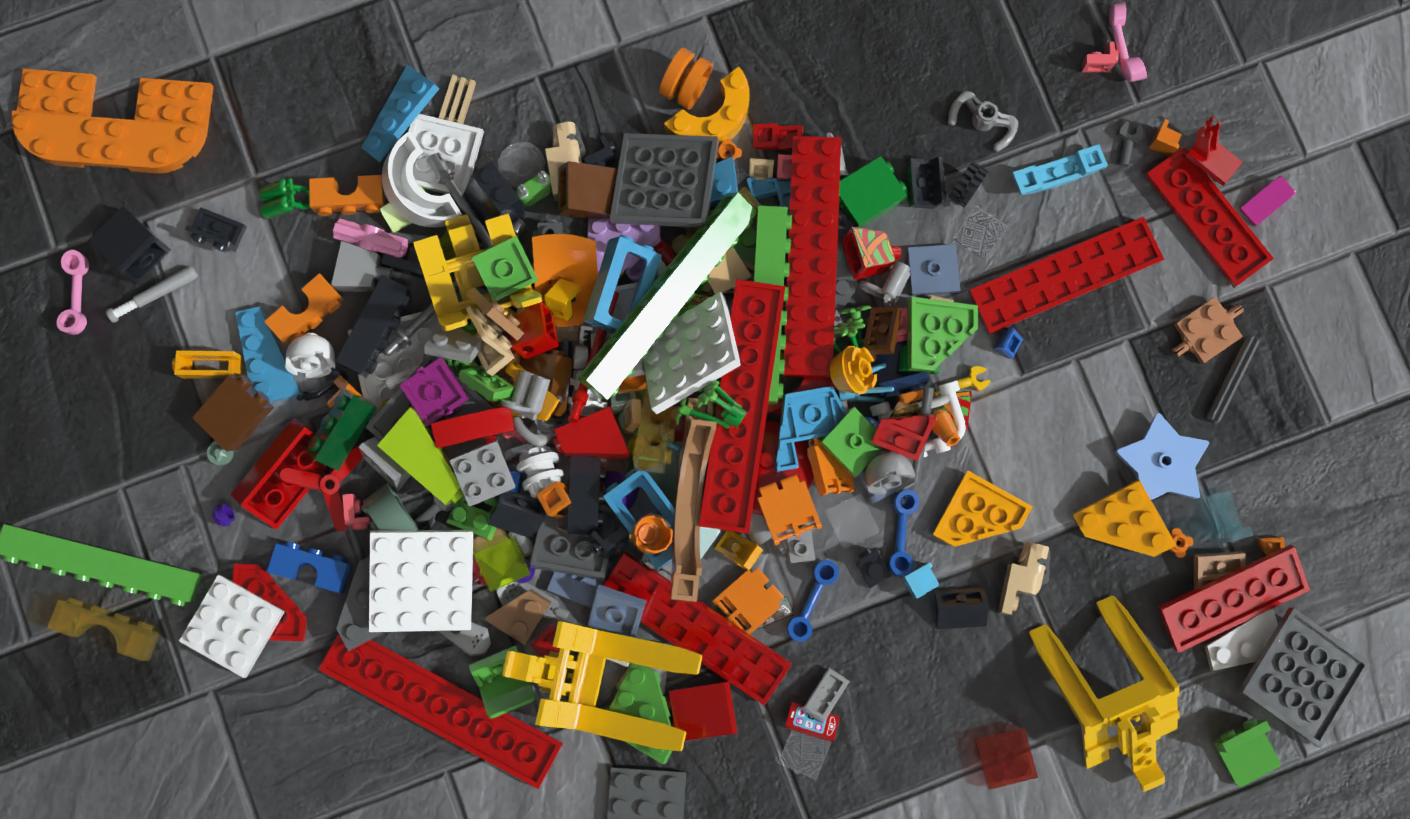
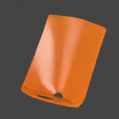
M549 234L532 237L534 272L538 279L535 282V291L541 294L542 302L546 305V293L560 278L580 285V291L575 296L576 301L571 302L573 317L568 321L554 317L555 326L568 327L585 323L583 319L598 276L596 241L569 234Z

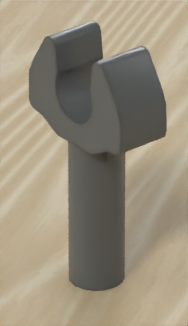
M1128 121L1118 131L1117 137L1124 141L1119 163L1122 167L1129 166L1133 143L1140 142L1143 138L1144 133L1140 124L1136 127L1134 135L1128 133Z
M433 495V504L415 518L414 521L421 527L439 511L450 513L454 503L451 502L445 505Z

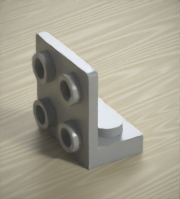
M497 439L450 458V463L469 506L515 488V483Z

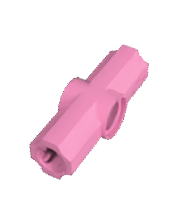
M339 219L333 229V238L377 254L380 252L402 259L408 249V239L386 233L384 230L368 224L360 225L352 221Z

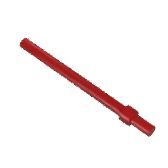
M614 291L608 310L610 316H613L619 293L617 291ZM598 328L585 368L601 350L607 331ZM581 382L572 398L573 406L568 418L572 422H578L582 407L586 405L589 397L587 393L588 388Z

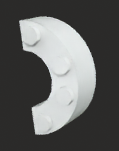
M409 131L397 141L384 162L382 184L385 195L396 212L406 220L424 227L446 226V220L459 217L462 213L450 194L443 196L430 195L422 191L416 184L413 177V164L421 156L423 150L411 131Z

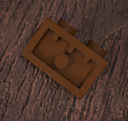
M899 307L871 308L870 317L866 321L867 331L865 338L862 340V348L865 347L871 353L874 361L877 359V354L894 353L902 313Z

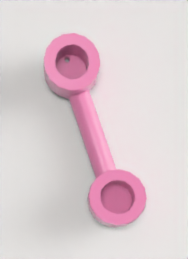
M1125 2L1113 4L1109 10L1108 20L1118 50L1122 75L1129 82L1144 80L1147 78L1145 65L1139 57L1129 58L1121 28L1125 25L1126 4Z
M69 250L63 254L61 265L65 272L72 275L71 309L63 311L58 316L57 327L67 334L76 335L82 332L87 324L85 315L81 313L82 276L89 269V261L82 253L76 250Z

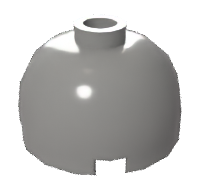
M891 450L879 452L868 463L865 471L868 491L876 495L887 494L885 489L895 487L896 492H900L911 487L916 482L911 462L906 456L892 453Z

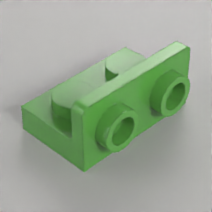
M482 365L463 369L459 372L458 379L465 383L468 388L482 394L485 399L496 402L500 406H502V400L511 401L515 386L496 374L491 376Z

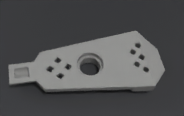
M512 577L501 581L497 594L503 606L532 589L552 602L544 614V618L552 619L556 616L566 621L570 611L560 608L559 602L529 583H518Z
M472 622L471 630H460L458 634H453L451 630L438 631L470 656L485 655L491 645L488 629Z

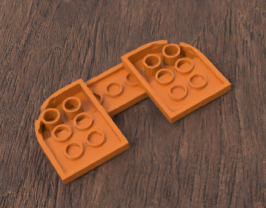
M23 69L17 111H12L13 130L25 149L48 164L80 168L88 165L127 168L132 172L168 173L184 167L182 164L191 157L195 158L205 143L214 87L211 83L140 78L135 120L91 117L97 79L94 74Z

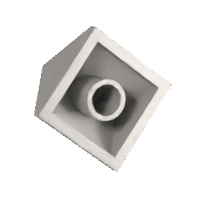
M376 436L362 443L359 449L363 459L395 490L399 491L410 477V474L377 446L381 440Z

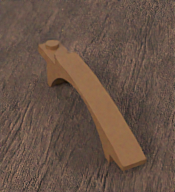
M687 399V406L692 407V410L712 416L713 402L708 400L706 405L702 404L698 408V399ZM689 415V417L685 416L682 449H680L673 532L671 599L697 602L699 576L702 573L699 526L706 466L717 422L707 421Z

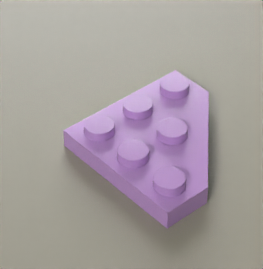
M610 218L589 219L588 239L596 241L598 273L609 239L626 235L633 238V242L638 245L644 244L654 248L660 242L661 226L613 224ZM627 253L621 273L626 269L629 270L641 258Z

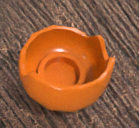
M648 515L638 519L633 526L632 540L641 552L656 554L665 551L672 543L673 531L666 525L663 518Z

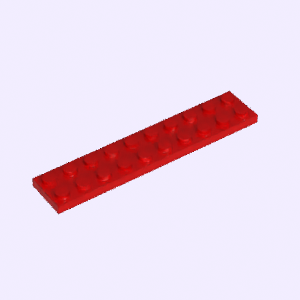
M793 136L790 193L792 225L791 230H789L791 245L790 253H788V263L790 265L789 277H787L788 301H786L787 324L785 326L786 345L784 350L785 365L783 376L831 377L830 363L834 356L841 137Z
M736 279L730 319L741 365L721 377L720 388L747 412L737 428L730 425L726 429L716 424V431L710 449L699 522L700 527L749 534L786 286ZM720 395L718 396L721 400L728 404V402L723 397H721ZM718 404L715 417L723 420L724 418L720 415L724 408Z
M338 634L318 669L537 789H540L563 745V742L509 713L492 719L489 718L481 698L374 640H370L347 652Z

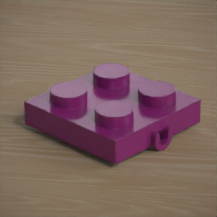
M442 357L425 368L423 366L417 369L415 375L399 385L427 427L443 417H448V415L454 413V409L470 399Z

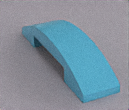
M1098 144L1077 151L1074 155L1037 167L1033 165L1012 173L1019 194L1027 195L1078 180L1106 168L1108 164Z

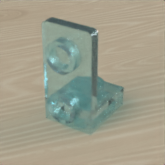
M1230 491L1206 497L1220 544L1253 536L1251 526L1242 528Z

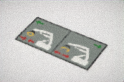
M784 597L778 603L781 608L761 624L758 629L794 615L788 597Z

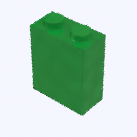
M882 156L840 181L839 205L853 227H865L906 200V186L901 180L898 181L893 174L894 169L888 161H884Z

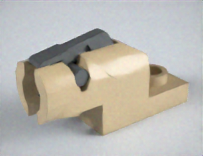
M563 122L552 127L553 148L545 149L555 201H558V167L568 161L582 163L581 160L587 155L579 130L573 122Z
M1029 542L1024 543V548L1018 560L1020 565L1013 563L1007 565L997 613L1012 615V611H1016L1019 602L1016 592L1033 596L1039 592L1041 585L1049 582V547Z

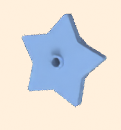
M1160 413L1153 417L1141 441L1115 451V454L1133 471L1136 480L1139 479L1151 500L1167 492L1192 499L1200 497L1195 467L1208 447L1209 441L1179 436ZM1162 458L1166 459L1167 466L1162 463Z

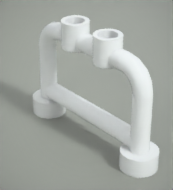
M956 380L938 386L941 396L932 399L931 409L949 404L957 433L961 439L964 436L966 427L955 392L960 390ZM889 401L870 407L872 416L878 415L879 421L880 418L893 417V414L897 411L896 409L891 411ZM922 401L911 405L921 408ZM904 413L900 417L903 415L909 416L910 414ZM937 437L926 441L924 457L928 456L927 451L935 449L938 454L951 450V448Z

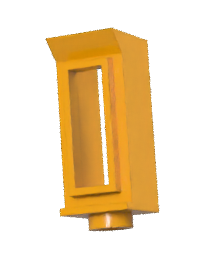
M176 351V358H173L172 369L174 375L182 379H226L230 374H242L243 356L234 351ZM193 361L229 362L228 370H192Z

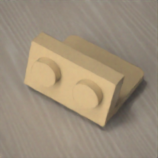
M469 305L466 310L478 331L474 337L480 340L481 345L477 355L485 371L493 376L514 359L510 350L512 345L502 335L503 328L490 320L480 308L476 310Z

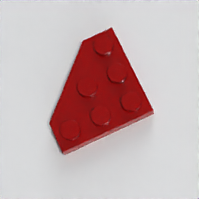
M234 564V583L285 611L269 640L306 642L307 616L263 566L257 564Z

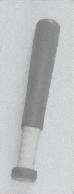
M188 266L134 296L132 300L118 308L107 309L106 314L111 322H117L123 314L137 307L141 308L197 279L198 273L194 267Z

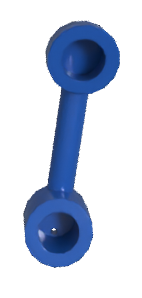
M903 490L896 493L891 502L892 509L897 514L895 553L889 556L887 568L890 573L898 577L907 576L914 567L911 556L905 553L907 515L914 513L919 506V497L912 490Z
M820 561L813 567L812 576L815 582L798 617H793L787 623V634L792 640L802 642L811 636L812 625L808 619L824 585L834 583L839 576V568L833 561Z

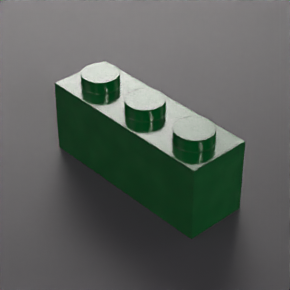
M344 388L335 398L334 405L328 415L322 419L321 426L316 435L310 439L306 452L314 460L339 471L377 407L369 400Z

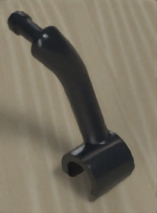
M342 368L339 371L333 370L329 374L333 380L320 389L305 391L303 395L297 396V400L301 401L304 399L309 401L317 399L336 386L333 381L339 375L346 381H348V375Z

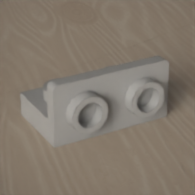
M810 522L800 525L798 528L810 525ZM793 529L787 530L786 533L792 532ZM811 530L801 533L800 537L796 538V536L787 538L791 563L815 561Z

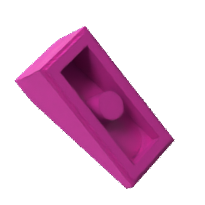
M1279 176L1241 207L1240 210L1256 227L1295 195L1296 191L1282 176Z

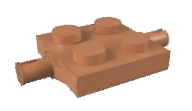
M1213 297L1176 322L1174 326L1180 333L1183 342L1172 349V352L1175 353L1174 355L1179 357L1189 350L1196 356L1200 364H1203L1243 336L1235 326L1233 319L1244 312L1243 308H1241L1242 306L1236 304V306L1227 311L1222 307L1218 299Z

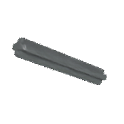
M1253 336L1245 338L1207 414L1208 420L1214 423L1221 421L1259 344L1257 338Z

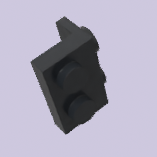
M936 157L932 160L910 158L906 160L909 207L934 209L945 204L947 192L944 181L945 168L943 166V158Z
M200 207L192 227L187 225L185 230L191 235L190 239L201 244L207 241L213 244V248L226 253L227 250L236 252L247 226Z

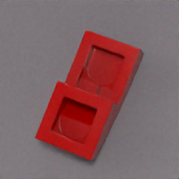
M754 124L753 148L792 151L793 136L803 137L804 128L802 125Z

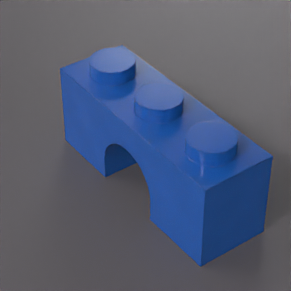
M285 541L284 545L276 543L267 570L268 573L297 580L300 570L304 566L312 564L317 570L315 586L344 594L353 566L346 563L347 558L332 554L331 559L322 557L323 551L309 548L308 552L298 550L299 544Z

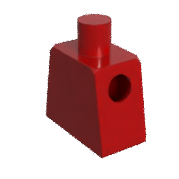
M543 302L530 305L515 316L520 322L518 327L524 334L518 341L511 335L507 337L512 345L510 348L511 352L515 350L523 358L528 359L559 346L553 312Z

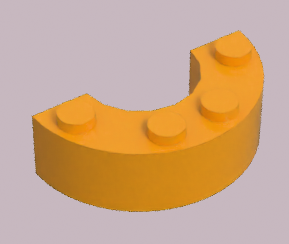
M737 67L720 80V92L724 97V103L717 113L709 117H696L682 109L664 123L665 133L667 135L718 136L719 146L726 139H733L743 127L749 108V86L741 68Z

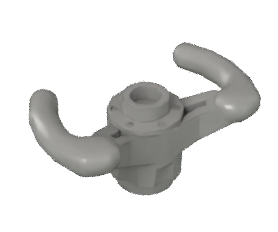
M970 91L962 92L954 100L948 113L949 125L953 126L956 124L959 108L965 103L973 113L972 123L977 130L988 131L993 126L1008 128L1006 135L993 145L994 151L999 152L1013 140L1018 128V120L1013 115L1001 114L996 105L989 101L980 102L975 94Z
M567 406L565 417L554 419L550 416L548 421L533 420L529 430L519 416L513 417L515 429L533 448L548 445L556 435L554 429L569 424L572 421L568 419L570 412Z

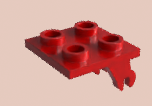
M1211 116L1207 119L1206 126L1201 127L1197 131V140L1186 157L1195 166L1205 171L1213 181L1224 186L1243 162L1218 143L1221 121L1213 125L1212 121L1215 119V116Z

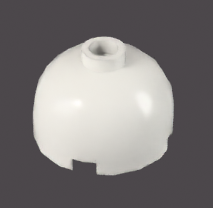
M306 333L297 337L289 344L285 356V367L288 372L298 376V372L305 373L306 378L326 376L331 373L332 367L335 369L333 347L323 337L315 333Z

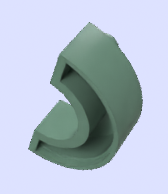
M388 482L365 498L363 505L360 506L364 513L372 518L373 522L370 525L374 531L420 530Z

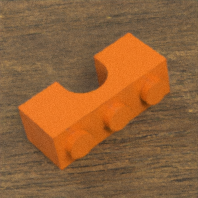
M382 175L358 176L357 189L350 195L339 194V184L334 177L309 179L310 207L320 216H330L332 212H341L346 215L356 214V211L379 213L380 208L387 205Z
M320 273L301 289L309 300V305L303 313L292 314L282 305L264 321L287 346L297 337L304 335L309 329L318 327L323 321L322 318L328 313L335 312L341 306L340 302L344 300Z

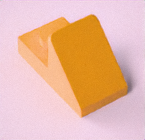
M726 531L714 548L745 570L751 569L763 551L755 543L731 531Z

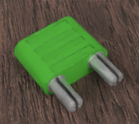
M540 171L541 173H538L537 176L525 184H520V187L518 185L516 194L520 197L524 208L532 206L552 192L551 178L544 171Z

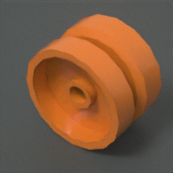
M682 47L666 70L660 85L659 94L669 100L674 99L678 95V105L690 110L698 101L710 78L713 63L705 58H699L695 61V53Z

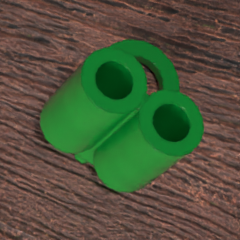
M281 179L259 190L260 198L265 202L261 206V213L267 219L290 212L294 207L299 209L310 208V189L302 185H293L292 179ZM296 191H303L307 194V204L294 201Z

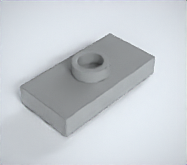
M828 668L802 708V711L823 724L850 681L831 668Z

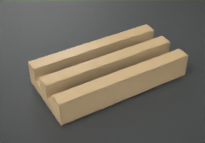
M452 74L439 119L460 124L464 123L476 86L475 80L470 79L469 81L464 77L458 78ZM459 84L449 117H446L456 85ZM468 86L458 120L454 118L464 87Z

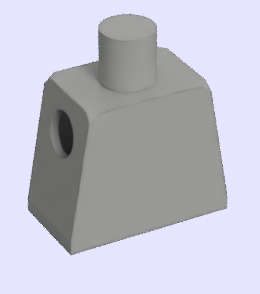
M341 241L331 286L336 291L373 292L382 275L392 279L393 269L382 267V259L377 253Z

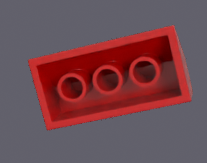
M293 418L230 495L243 508L277 530L310 490L309 488L281 482L279 479L280 472L285 468L322 475L328 468L327 465L314 460L306 452L310 439L316 434Z

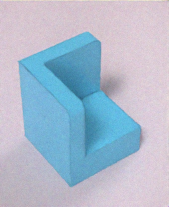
M931 563L902 577L914 600L939 586L936 577L930 569L932 567Z

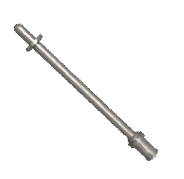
M440 152L430 155L426 161L437 175L436 180L438 183L446 185L464 215L467 214L469 216L473 229L486 248L493 247L489 234L455 183V172L453 169H449Z
M516 218L512 223L517 238L528 229L527 225L520 218ZM457 281L453 282V286L455 289V293H457L459 291V288L457 285ZM433 303L403 331L397 328L394 330L397 337L384 348L383 353L385 356H391L404 343L408 346L412 345L409 338L436 313Z

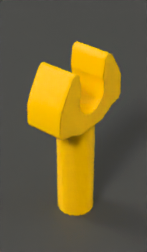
M980 366L972 367L969 370L970 374L968 377L957 380L959 388L971 386L977 392L984 390L991 381L979 382L976 379V375L984 373L987 369Z

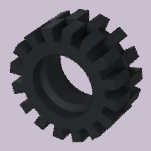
M972 161L952 190L949 198L965 208L989 171Z

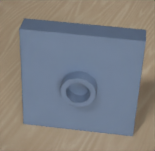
M956 244L907 248L911 296L960 292Z
M608 561V566H607V571H606L605 579H606V577H607V574H608L609 569H610L611 564H612V562H609V561ZM554 572L547 590L592 608L598 585L603 586L605 581Z
M598 585L587 625L605 632L635 638L646 600Z

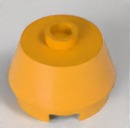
M848 346L831 360V379L839 391L864 394L868 389L875 386L877 374L873 375L870 363L874 362L871 353L865 347Z

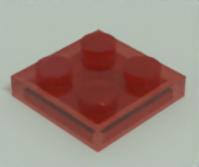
M1024 727L975 739L988 790L1038 778Z

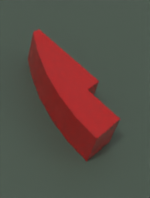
M506 407L481 411L431 424L437 448H446L516 430L511 409Z

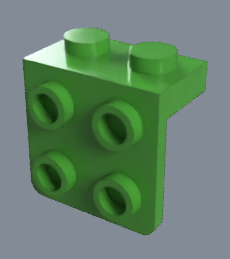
M516 646L469 665L471 674L480 689L486 713L491 719L531 703L536 698L531 682L502 676L507 651L519 652Z
M1249 719L1242 723L1243 727L1235 731L1234 729L1228 730L1220 735V739L1213 742L1236 786L1242 787L1279 768L1281 765L1265 734L1271 730L1266 720Z

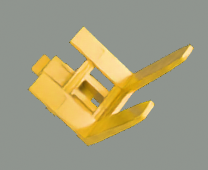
M467 214L445 221L456 257L445 261L437 235L413 242L442 331L453 330L468 324L467 320L471 318L466 308L469 305L476 310L480 307L467 293L472 287L477 288L485 285L471 257L489 248H479L473 226ZM509 214L485 220L493 246L516 236ZM451 272H454L463 300L461 302H458L449 274ZM528 285L496 302L503 308L510 306L524 308L542 302V297L540 293L532 289L531 285ZM489 292L483 294L490 302L493 301Z
M1110 596L1098 601L1097 608L1106 626L1140 676L1142 681L1097 699L1063 644L1048 625L1040 626L1029 633L1039 657L1081 725L1086 768H1091L1109 760V749L1112 750L1118 747L1122 754H1126L1129 758L1131 771L1139 782L1141 791L1146 792L1165 783V775L1156 762V740L1178 729V719L1180 718L1177 705L1179 685L1129 612L1115 596ZM1141 716V725L1134 727L1130 720L1133 719L1138 722ZM1117 725V735L1108 738V727Z
M558 621L553 647L560 648L559 653L550 651L549 656L538 657L507 651L502 676L538 683V686L542 687L541 692L550 693L549 699L540 700L535 725L576 729L656 749L683 750L686 731L665 723L597 708L596 702L607 658L674 673L697 675L699 674L702 661L701 654L681 647L600 631ZM570 650L579 652L578 657L569 655ZM566 668L574 669L573 674L568 673V678L572 679L571 684L564 682L567 672ZM561 695L569 696L568 702L560 701Z

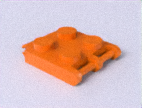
M824 437L809 439L810 448L807 449V455L811 463L814 482L819 495L824 496L829 492L833 494H840L841 491L846 493L853 492L855 487L851 474L819 443Z
M797 474L780 480L781 490H778L776 482L759 488L761 497L757 498L775 546L780 544L779 541L793 536L797 538L803 532L817 528V530L822 528L805 481L800 482ZM814 521L813 524L807 525L802 528H798V526ZM793 529L792 532L786 533L781 536H777V534Z
M758 567L752 573L750 570H747L711 603L714 606L717 605L728 617L727 620L745 631L735 619L737 616L748 629L745 632L751 634L781 608L778 603L784 596L774 585L770 586L767 590L764 588V585L770 580ZM721 600H723V602L730 608V610L733 612L732 614L720 602Z

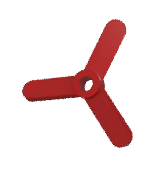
M354 446L339 471L332 469L327 475H319L285 468L280 472L279 479L285 484L321 491L324 494L334 528L339 532H343L349 526L345 525L343 502L339 492L340 483L363 457L359 446ZM327 480H331L332 487L330 489H327L325 487V482Z

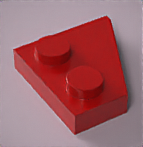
M929 414L880 418L871 442L918 461L937 417Z

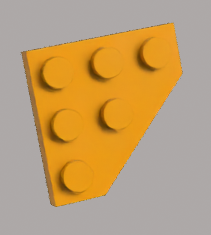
M966 471L932 536L952 547L1017 530L1022 528L1033 506L974 473Z
M1139 479L1073 513L1084 536L1153 557L1177 546Z

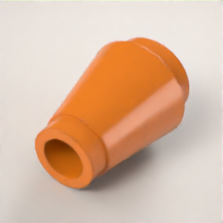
M944 410L933 412L932 414L937 418L931 430L947 446L957 444L960 437L950 414Z

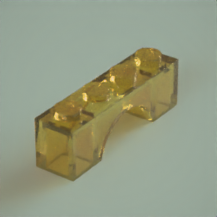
M69 597L68 601L58 600L47 629L71 637H80L89 628L102 625L113 633L117 642V653L140 661L150 660L160 632L152 630L154 625L139 621L138 624L129 622L130 617L115 613V616L106 614L107 609L92 605L91 608L83 606L84 601Z

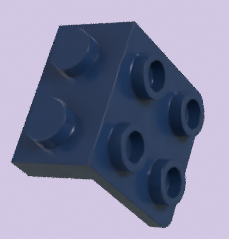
M907 341L895 343L893 354H877L876 361L870 363L871 367L882 363L887 365L885 368L873 372V375L877 374L876 387H894L892 392L878 393L879 397L886 396L889 399L901 395L900 392L910 390V392L921 390L930 381L927 371L918 374L899 371L901 347L907 346Z

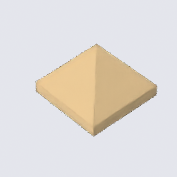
M750 158L749 178H756V180L772 178L774 160Z

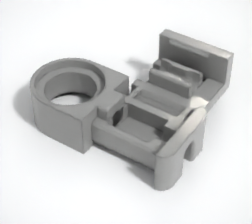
M580 324L578 342L572 341L570 358H574L573 369H585L588 359V348L584 346L583 340L587 341V337H584V335L588 333L584 330L593 331L591 324Z

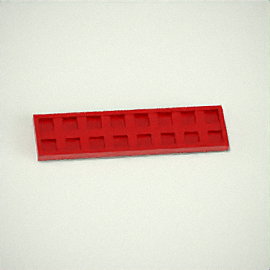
M1142 217L972 288L968 292L974 305H978V314L988 335L1158 264L1165 259L1145 218Z
M627 551L623 554L604 584L605 587L646 600L640 622L677 647L701 654L702 664L763 705L769 700L793 664L698 599L697 602L671 599V581Z

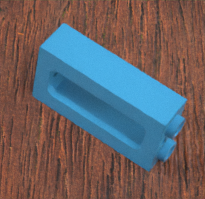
M626 235L609 239L583 319L584 322L612 334L623 322L610 316L608 310L626 254L630 253L645 260L628 315L653 285L662 256L654 252L653 247L644 244L638 245L633 242V238Z
M637 467L632 469L625 475V481L619 485L615 482L605 490L604 500L631 536L636 521L622 503V499L638 487L645 491L674 530L675 508L644 467L640 470ZM673 545L662 553H644L657 571L672 561Z

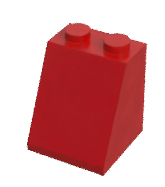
M610 407L583 417L578 422H571L554 429L557 435L553 437L555 446L559 454L564 453L567 459H571V456L601 457V460L630 459L628 449Z
M729 681L669 691L670 696L665 697L669 712L672 711L673 721L670 724L675 728L686 731L685 741L737 733Z

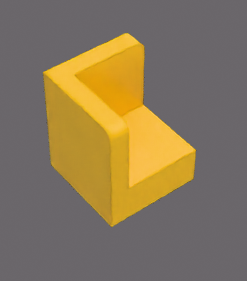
M560 278L546 293L545 303L553 312L554 317L568 321L573 316L571 300L580 291V285Z

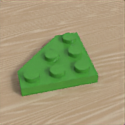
M918 297L909 298L907 370L927 371V373L934 371L940 363L978 329V305Z
M632 663L609 711L661 722L671 726L668 706L659 684L658 671L651 667ZM626 742L661 764H666L672 753V750L656 749Z

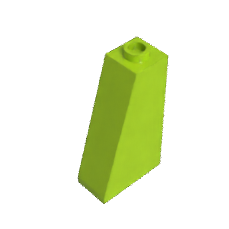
M410 407L377 446L442 503L447 505L453 502L455 504L463 496V491L450 463V459L443 448L436 447L432 431L425 425L415 408Z

